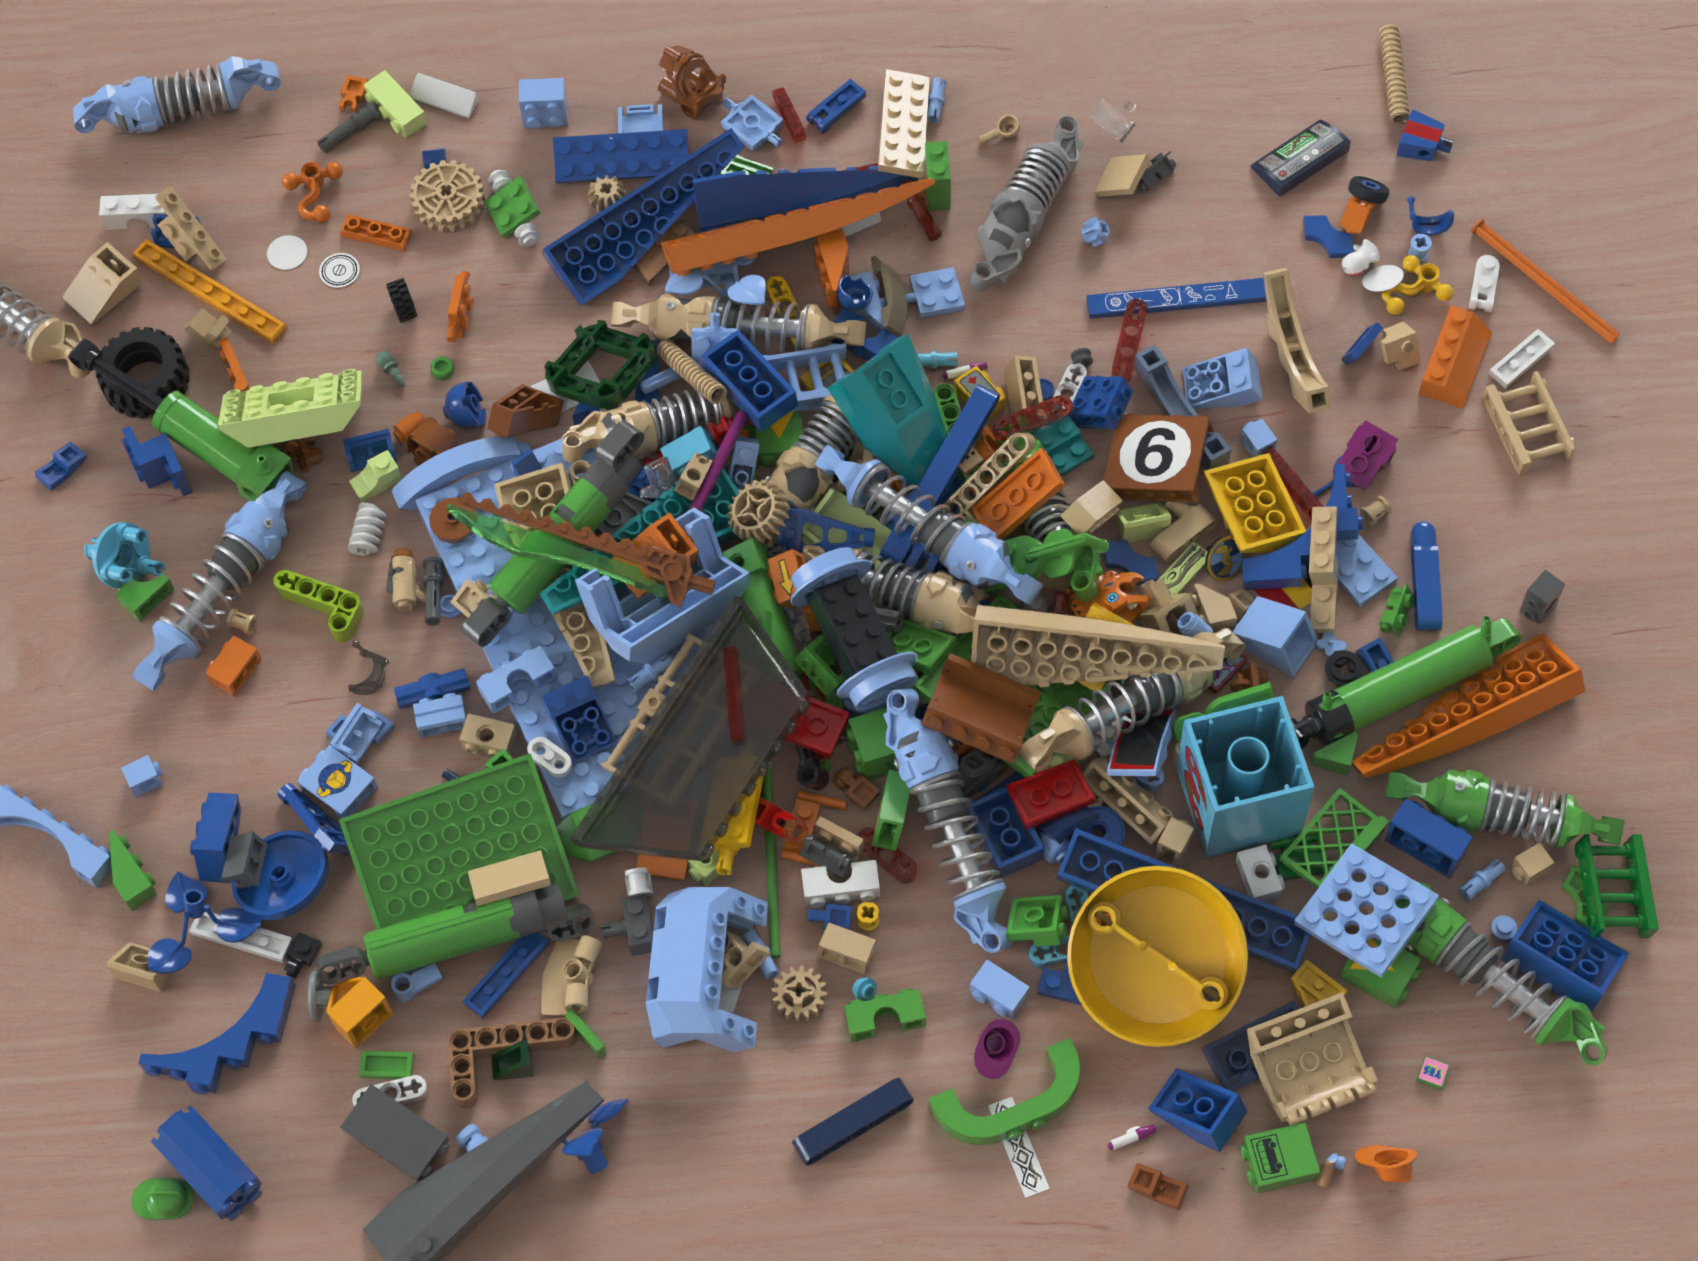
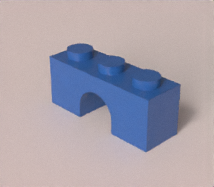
M844 307L833 322L841 323L846 322V320L863 321V318ZM882 329L877 336L865 338L864 346L846 345V347L854 356L862 357L869 361L880 353L879 350L898 337ZM839 338L831 340L832 343L844 344V341Z

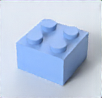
M564 78L519 80V105L524 128L568 126L569 104Z

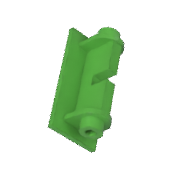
M1407 584L1404 585L1403 589L1395 587L1390 591L1386 607L1393 609V611L1384 610L1379 622L1381 631L1388 633L1390 630H1393L1397 638H1399L1402 629L1406 627L1408 611L1414 604V596Z

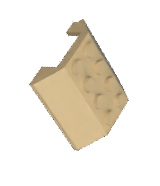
M1343 992L1247 1029L1250 1055L1268 1101L1281 1122L1287 1121L1290 1126L1307 1120V1112L1313 1118L1331 1111L1330 1103L1335 1108L1354 1102L1355 1097L1353 1094H1356L1361 1099L1376 1093L1375 1086L1378 1080L1373 1067H1366L1347 1020L1352 1017Z

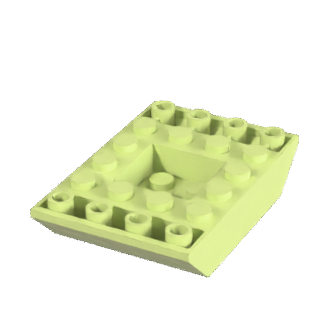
M348 369L343 371L342 374L337 375L325 373L320 375L319 378L314 379L303 377L292 383L280 381L269 387L257 385L241 392L239 389L230 390L223 395L218 428L248 448L343 431L361 405L362 370Z

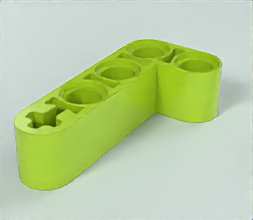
M281 570L275 574L273 581L281 598L331 615L328 625L336 641L346 642L352 638L364 613L357 594L289 570ZM312 590L309 594H304V592ZM331 597L334 598L333 600H331V601H329V602H326V601H325V600L328 599V598H331ZM350 605H356L352 609H347ZM341 625H346L343 629H337Z

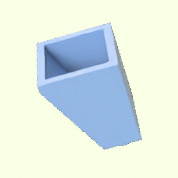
M1259 596L1248 607L1247 612L1241 621L1236 624L1233 631L1246 644L1245 651L1293 678L1318 641L1306 611Z

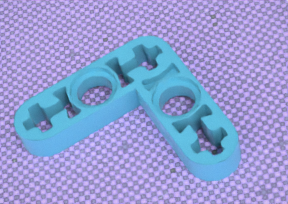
M1070 886L1065 892V904L1069 906L1070 922L1073 926L1081 908L1076 909L1075 899H1070L1072 898V893L1082 896L1080 897V907L1089 897L1087 891ZM1067 935L1066 938H1061V944H1068L1070 935ZM1033 944L1029 950V961L1034 967L1044 968L1065 963L1067 955H1062L1058 952L1057 948L1059 945L1035 947V944ZM1050 947H1053V954L1055 958H1052V953H1050ZM1037 950H1041L1042 954H1045L1043 960H1040L1038 956L1034 957Z

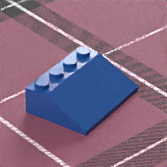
M1538 900L1512 938L1501 961L1507 964L1509 961L1518 958L1520 961L1519 972L1525 975L1530 971H1535V982L1542 986L1551 983V991L1561 997L1567 996V998L1569 997L1573 1001L1585 1003L1592 1013L1629 953L1601 936L1591 938L1589 929L1543 901Z

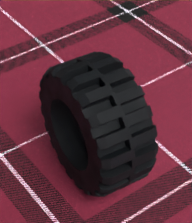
M139 327L131 328L132 331L127 333L123 331L119 333L120 336L117 338H111L108 341L109 345L101 349L102 359L125 374L140 363L156 362L161 364V369L155 377L140 384L163 400L174 391H179L182 394L186 393L187 384L190 381L188 364L179 344L176 343L171 335H166L164 331L159 329L153 331L151 327H144V330H140ZM95 371L98 379L97 382L107 402L117 412L121 414L126 413V416L135 418L136 415H139L140 418H148V415L152 414L154 416L155 410Z

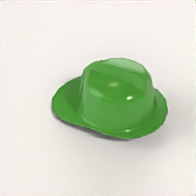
M148 1179L140 1183L134 1190L131 1198L132 1208L137 1215L144 1219L181 1218L192 1208L194 1192L190 1185L181 1179Z

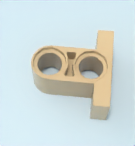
M726 930L723 963L727 969L722 973V984L738 989L771 953L765 946L751 942L747 945L742 937Z

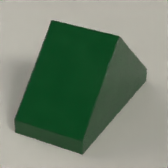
M527 1040L519 1041L491 1055L493 1080L533 1076L532 1052Z

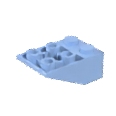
M1248 348L1182 368L1186 399L1193 409L1240 407L1263 400L1258 359Z

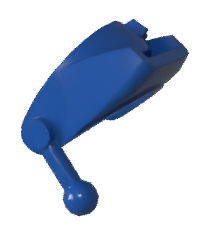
M1413 196L1407 198L1410 209L1409 217L1412 220V227L1417 233L1438 235L1446 232L1454 222V211L1452 209H1449L1442 215L1431 217L1417 216L1414 211L1415 198Z

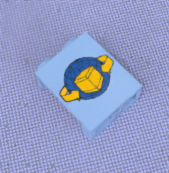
M331 745L326 750L319 752L315 762L309 768L304 769L297 780L302 792L306 793L309 791L332 808L339 819L354 814L378 788L374 777Z

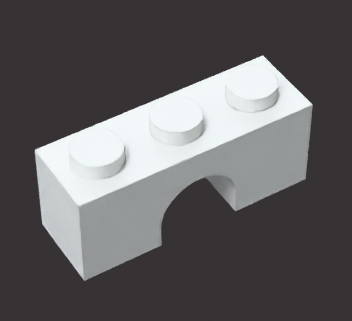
M158 194L101 196L99 216L105 230L128 229V222L131 219L144 220L149 224L150 228H155L152 220L153 215H167V213L155 199V196Z
M876 860L851 863L852 875L844 883L831 881L827 875L826 866L801 869L805 906L819 908L827 903L836 902V904L842 905L849 903L851 900L872 901L876 897H880Z

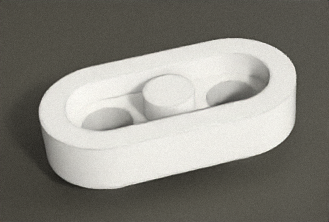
M537 737L528 744V754L531 753L534 763L550 775L561 778L570 773L572 769L570 756L550 740L544 737ZM539 750L545 751L542 755L537 754ZM558 764L564 765L561 769H557L555 767Z

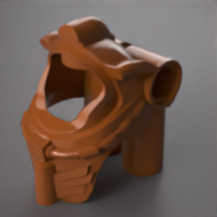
M679 45L665 47L659 66L667 76L660 81L658 91L679 104L684 114L695 120L709 106V103L722 101L726 76L725 74L716 75L710 69L702 54L695 53L693 50ZM697 67H699V68H701V71H700V73H699V72L695 71L694 69H696Z

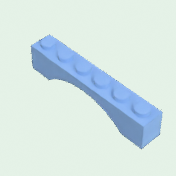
M4 784L2 787L0 785V826H29L52 835L65 847L70 858L71 867L77 876L98 888L112 870L110 851L101 845L97 848L92 844L93 841L83 833L80 835L72 832L74 829L66 822L61 821L58 823L54 820L55 817L46 809L38 810L35 808V804L27 797L19 798L15 795L16 791L10 786Z

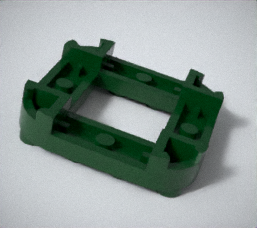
M597 320L598 324L585 328L580 325L574 330L577 336L555 362L547 361L545 364V378L550 391L554 394L608 411L618 408L619 404L630 395L651 370L658 357L653 343L647 334L642 333L639 337L608 328L606 321ZM597 349L628 359L610 381L603 379L600 383L576 376V373Z

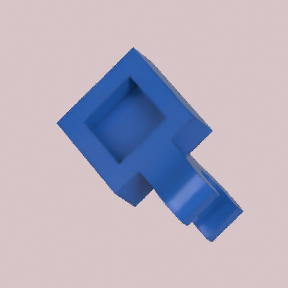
M827 903L826 911L808 909L807 919L812 922H825L824 930H826L828 923L850 930L852 906Z

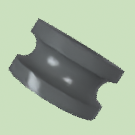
M1079 348L1071 353L1072 364L1079 363L1085 366V368L1092 365L1093 358L1091 357L1090 349Z

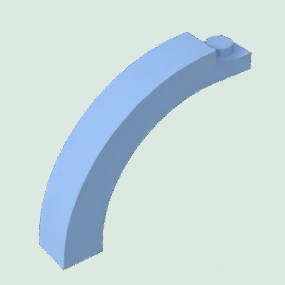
M514 436L489 437L456 446L434 456L412 470L392 489L393 496L399 510H418L415 499L442 489L464 476L492 468L521 456L530 450L528 442H516Z

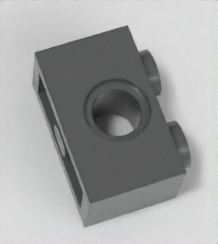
M1545 569L1528 588L1520 611L1528 620L1540 625L1557 606L1565 583Z

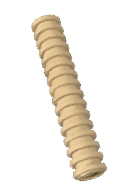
M1388 24L1380 28L1379 34L1384 63L1389 118L1392 123L1401 124L1408 121L1410 116L1399 27L1394 24Z
M665 340L658 345L657 356L710 403L719 404L725 400L727 395L726 388L670 340Z

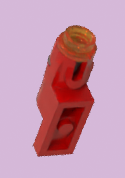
M759 799L755 825L791 843L800 842L806 838L808 827L804 820L782 810L767 800Z

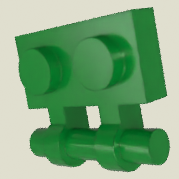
M1307 834L1305 836L1306 846L1312 845V842L1319 841L1318 834ZM1298 835L1270 842V847L1272 850L1281 848L1283 854ZM1320 850L1307 851L1309 862H1322ZM1303 851L1292 852L1288 856L1295 863H1304ZM1282 854L1274 855L1277 875L1281 874L1283 881L1302 878L1279 860ZM1310 867L1312 876L1324 874L1323 867Z

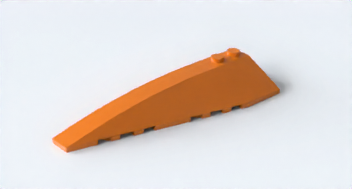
M1542 633L1495 657L1496 664L1479 672L1472 679L1466 678L1460 683V688L1456 691H1448L1423 709L1421 716L1416 720L1411 718L1405 722V728L1398 733H1390L1386 736L1384 743L1381 745L1375 744L1354 759L1352 765L1364 778L1430 760L1486 739L1586 692L1582 670Z

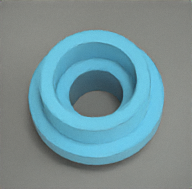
M868 977L856 980L852 988L855 998L862 999L863 1001L871 1000L876 993V982Z

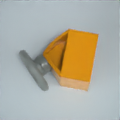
M313 971L310 975L308 1009L311 1020L318 1022L322 1017L323 1007L328 1006L326 1013L335 1029L355 1049L393 1015L386 997L366 977L352 978L339 982L334 986H323V983L318 978L317 971Z

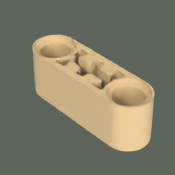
M1199 504L1158 534L1151 542L1150 547L1166 563H1170L1180 556L1193 541L1197 543L1216 527L1218 521L1202 504Z

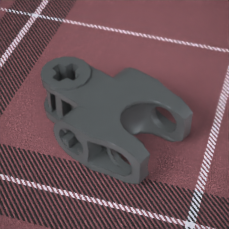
M977 748L963 756L958 763L961 769L958 779L965 781L962 788L965 797L970 798L974 796L982 785L998 779L1005 773L1009 765L1002 759Z

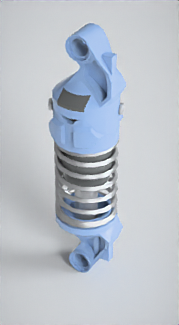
M231 56L226 61H222L220 64L217 63V76L210 65L206 68V77L198 67L195 71L196 81L191 71L187 69L185 77L176 72L172 78L166 74L163 80L157 77L147 78L140 76L132 79V81H123L122 84L116 86L106 84L95 95L82 98V101L73 108L75 129L81 133L91 132L102 119L120 127L128 134L133 132L138 134L158 130L160 126L167 125L169 120L174 123L175 118L181 117V120L184 121L185 116H188L189 113L195 119V111H198L199 108L202 115L205 116L207 113L204 100L209 99L212 111L216 114V97L220 98L224 111H227V109L235 110L238 109L242 99L253 85L260 86L267 91H274L280 87L281 80L278 66L270 61H260V59L248 61Z

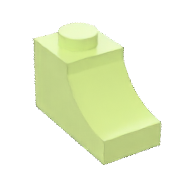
M386 450L367 460L364 470L349 482L362 503L398 484L402 477L399 467L389 451Z

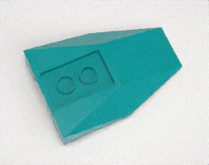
M909 334L893 340L879 350L880 353L854 372L843 376L827 389L864 447L883 464L888 466L896 475L903 476L909 486H918L947 435L936 397Z

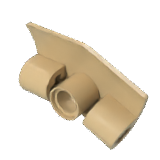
M583 935L580 940L571 938L564 941H556L542 977L541 1014L543 1016H564L570 1010H574L576 1014H582L588 1010L589 986L593 982L591 971L602 947V943L599 940Z

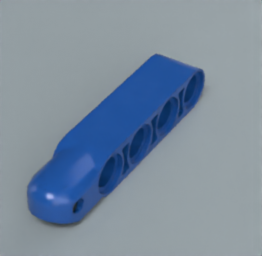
M1421 521L1413 526L1410 535L1416 631H1441L1443 616L1436 531L1431 523Z

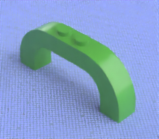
M1071 1037L1047 1047L1046 1056L1054 1071L1055 1080L1046 1092L994 1115L979 1117L968 1113L960 1105L953 1088L929 1098V1108L935 1120L953 1138L973 1145H989L1007 1138L1014 1140L1022 1136L1025 1130L1042 1128L1047 1124L1046 1121L1055 1118L1067 1108L1074 1098L1078 1087L1080 1063Z

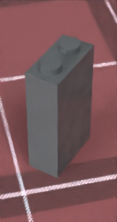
M370 1084L340 1126L343 1132L417 1182L433 1172L434 1166L432 1164L437 1157L442 1158L450 1146L448 1144L450 1139L446 1134L372 1084Z

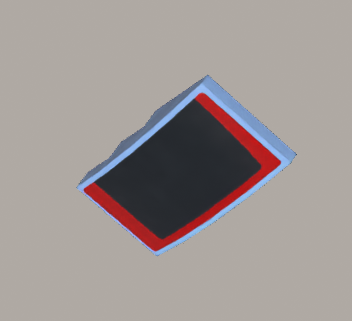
M1164 709L1161 715L1157 717L1149 716L1146 724L1141 726L1135 724L1130 733H1120L1112 748L1107 776H1157L1168 756L1167 745L1172 738L1171 728L1177 719L1176 709ZM1130 712V713H1128L1126 716L1129 717L1130 719H1132L1131 712ZM1135 713V721L1144 719L1145 715ZM1123 719L1121 729L1129 728L1131 723Z

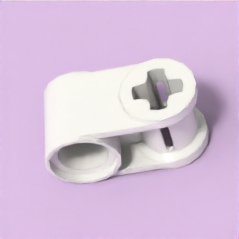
M634 868L625 871L628 898L644 894L646 896L653 895L651 876L647 868Z

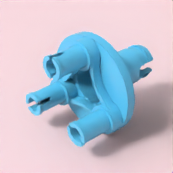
M114 523L108 526L98 538H91V542L95 544L84 545V554L89 560L93 561L97 577L103 584L112 588L119 589L121 585L128 583L132 578L135 581H139L143 575L153 574L160 576L164 572L158 571V569H166L164 562L155 561L150 558L148 532L132 523Z

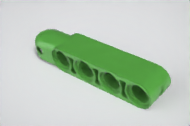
M943 383L935 388L934 395L946 435H948L961 413V408L953 386ZM950 416L955 417L954 419H947ZM978 467L967 475H964L959 470V478L965 483L978 470Z

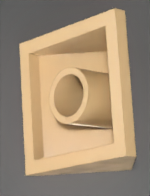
M131 942L126 944L107 961L106 965L115 979L158 992H162L169 975L150 971L148 969V953L150 948Z

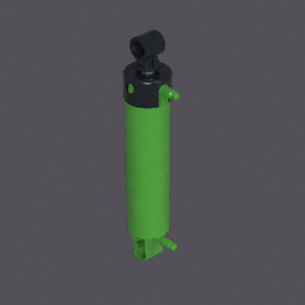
M1484 616L1481 621V628L1479 629L1470 625L1346 685L1324 692V694L1306 702V716L1298 722L1296 719L1291 718L1301 750L1307 746L1309 738H1317L1327 746L1491 667L1494 657L1513 649L1520 643L1521 635L1507 618H1501L1491 623V618Z

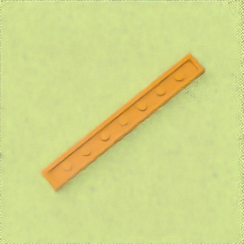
M145 239L132 253L133 259L271 344H274L287 329L286 324L148 239Z

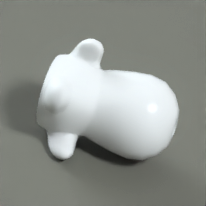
M1364 239L1361 246H1353L1356 252L1350 253L1343 258L1342 268L1345 273L1351 276L1359 275L1368 269L1370 263L1374 264L1380 261L1377 247L1369 240Z

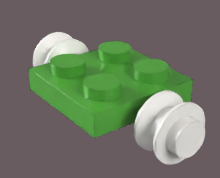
M496 170L488 178V184L492 186V191L495 194L485 200L484 203L502 237L506 239L514 233L515 237L519 238V245L531 247L537 243L540 234L538 231H535V224L528 222L541 214L522 177L519 176L512 181V179L508 178L509 173L507 171Z

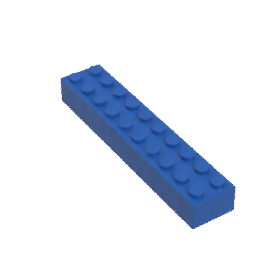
M1075 828L1058 871L1057 880L1093 893L1103 883L1125 871L1146 866H1174ZM1205 879L1228 899L1238 914L1247 940L1248 955L1295 973L1310 937L1309 933L1294 924V920L1298 915Z

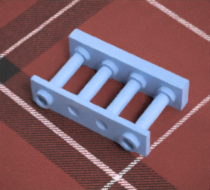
M833 343L826 347L772 356L762 355L776 371L786 369L789 385L796 391L798 406L790 412L799 410L805 412L817 410L821 407L823 399L827 395H831L827 388L823 387L818 364L832 361L835 378L838 381L845 376L841 360L846 359L847 347L846 343ZM809 365L814 390L802 392L795 367Z

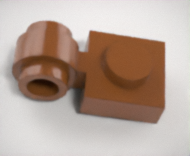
M849 767L840 768L834 775L833 784L841 791L848 789L845 792V796L865 811L880 795V790L862 775L855 781L856 774Z

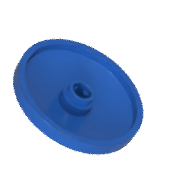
M282 831L263 839L268 845L258 886L239 889L234 888L236 882L240 881H232V892L236 902L251 917L260 920H277L291 916L313 901L324 886L329 871L327 853L321 848L319 841L315 837L302 831Z

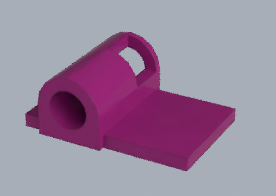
M1365 420L1362 426L1359 425L1347 443L1346 451L1337 464H1345V473L1350 472V483L1366 491L1380 467L1385 469L1391 462L1396 452L1395 444L1398 438Z

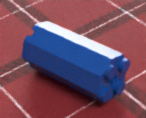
M192 1106L187 1107L189 1111L187 1113H183L182 1110L175 1112L159 1126L157 1132L160 1136L158 1139L153 1137L152 1144L221 1220L228 1218L229 1221H233L241 1214L243 1207L249 1202L256 1201L261 1196L262 1191L259 1188L262 1183Z

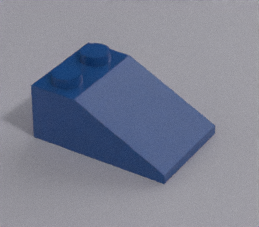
M1177 1068L1148 1108L1150 1112L1199 1144L1221 1152L1248 1112L1239 1094Z

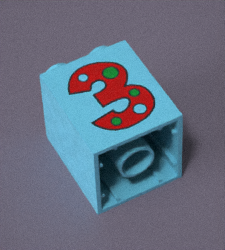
M1283 696L1184 720L1176 770L1205 858L1296 836L1303 831L1314 784Z

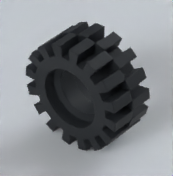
M404 278L387 283V290L400 323L418 317Z

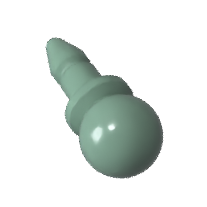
M388 351L379 352L375 360L377 366L383 369L385 374H390L397 384L405 387L404 377L400 375L401 373L397 369L398 363L394 361L393 355Z

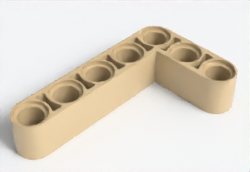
M1015 433L1010 436L945 502V505H948L950 508V513L955 515L953 513V506L957 504L960 508L959 514H962L967 520L979 523L971 508L1000 484L1034 450L1036 445L1035 438L1030 433ZM1021 437L1024 438L1026 442V446L1023 450H1021L1018 446V440ZM1004 454L1009 457V464L1006 467L1002 464V456ZM987 471L992 473L993 479L991 483H988L985 479ZM971 487H973L976 490L975 499H972L969 496V490Z

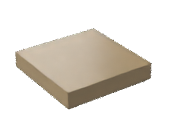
M1148 155L1111 157L1094 191L1098 197L1133 194L1150 161Z

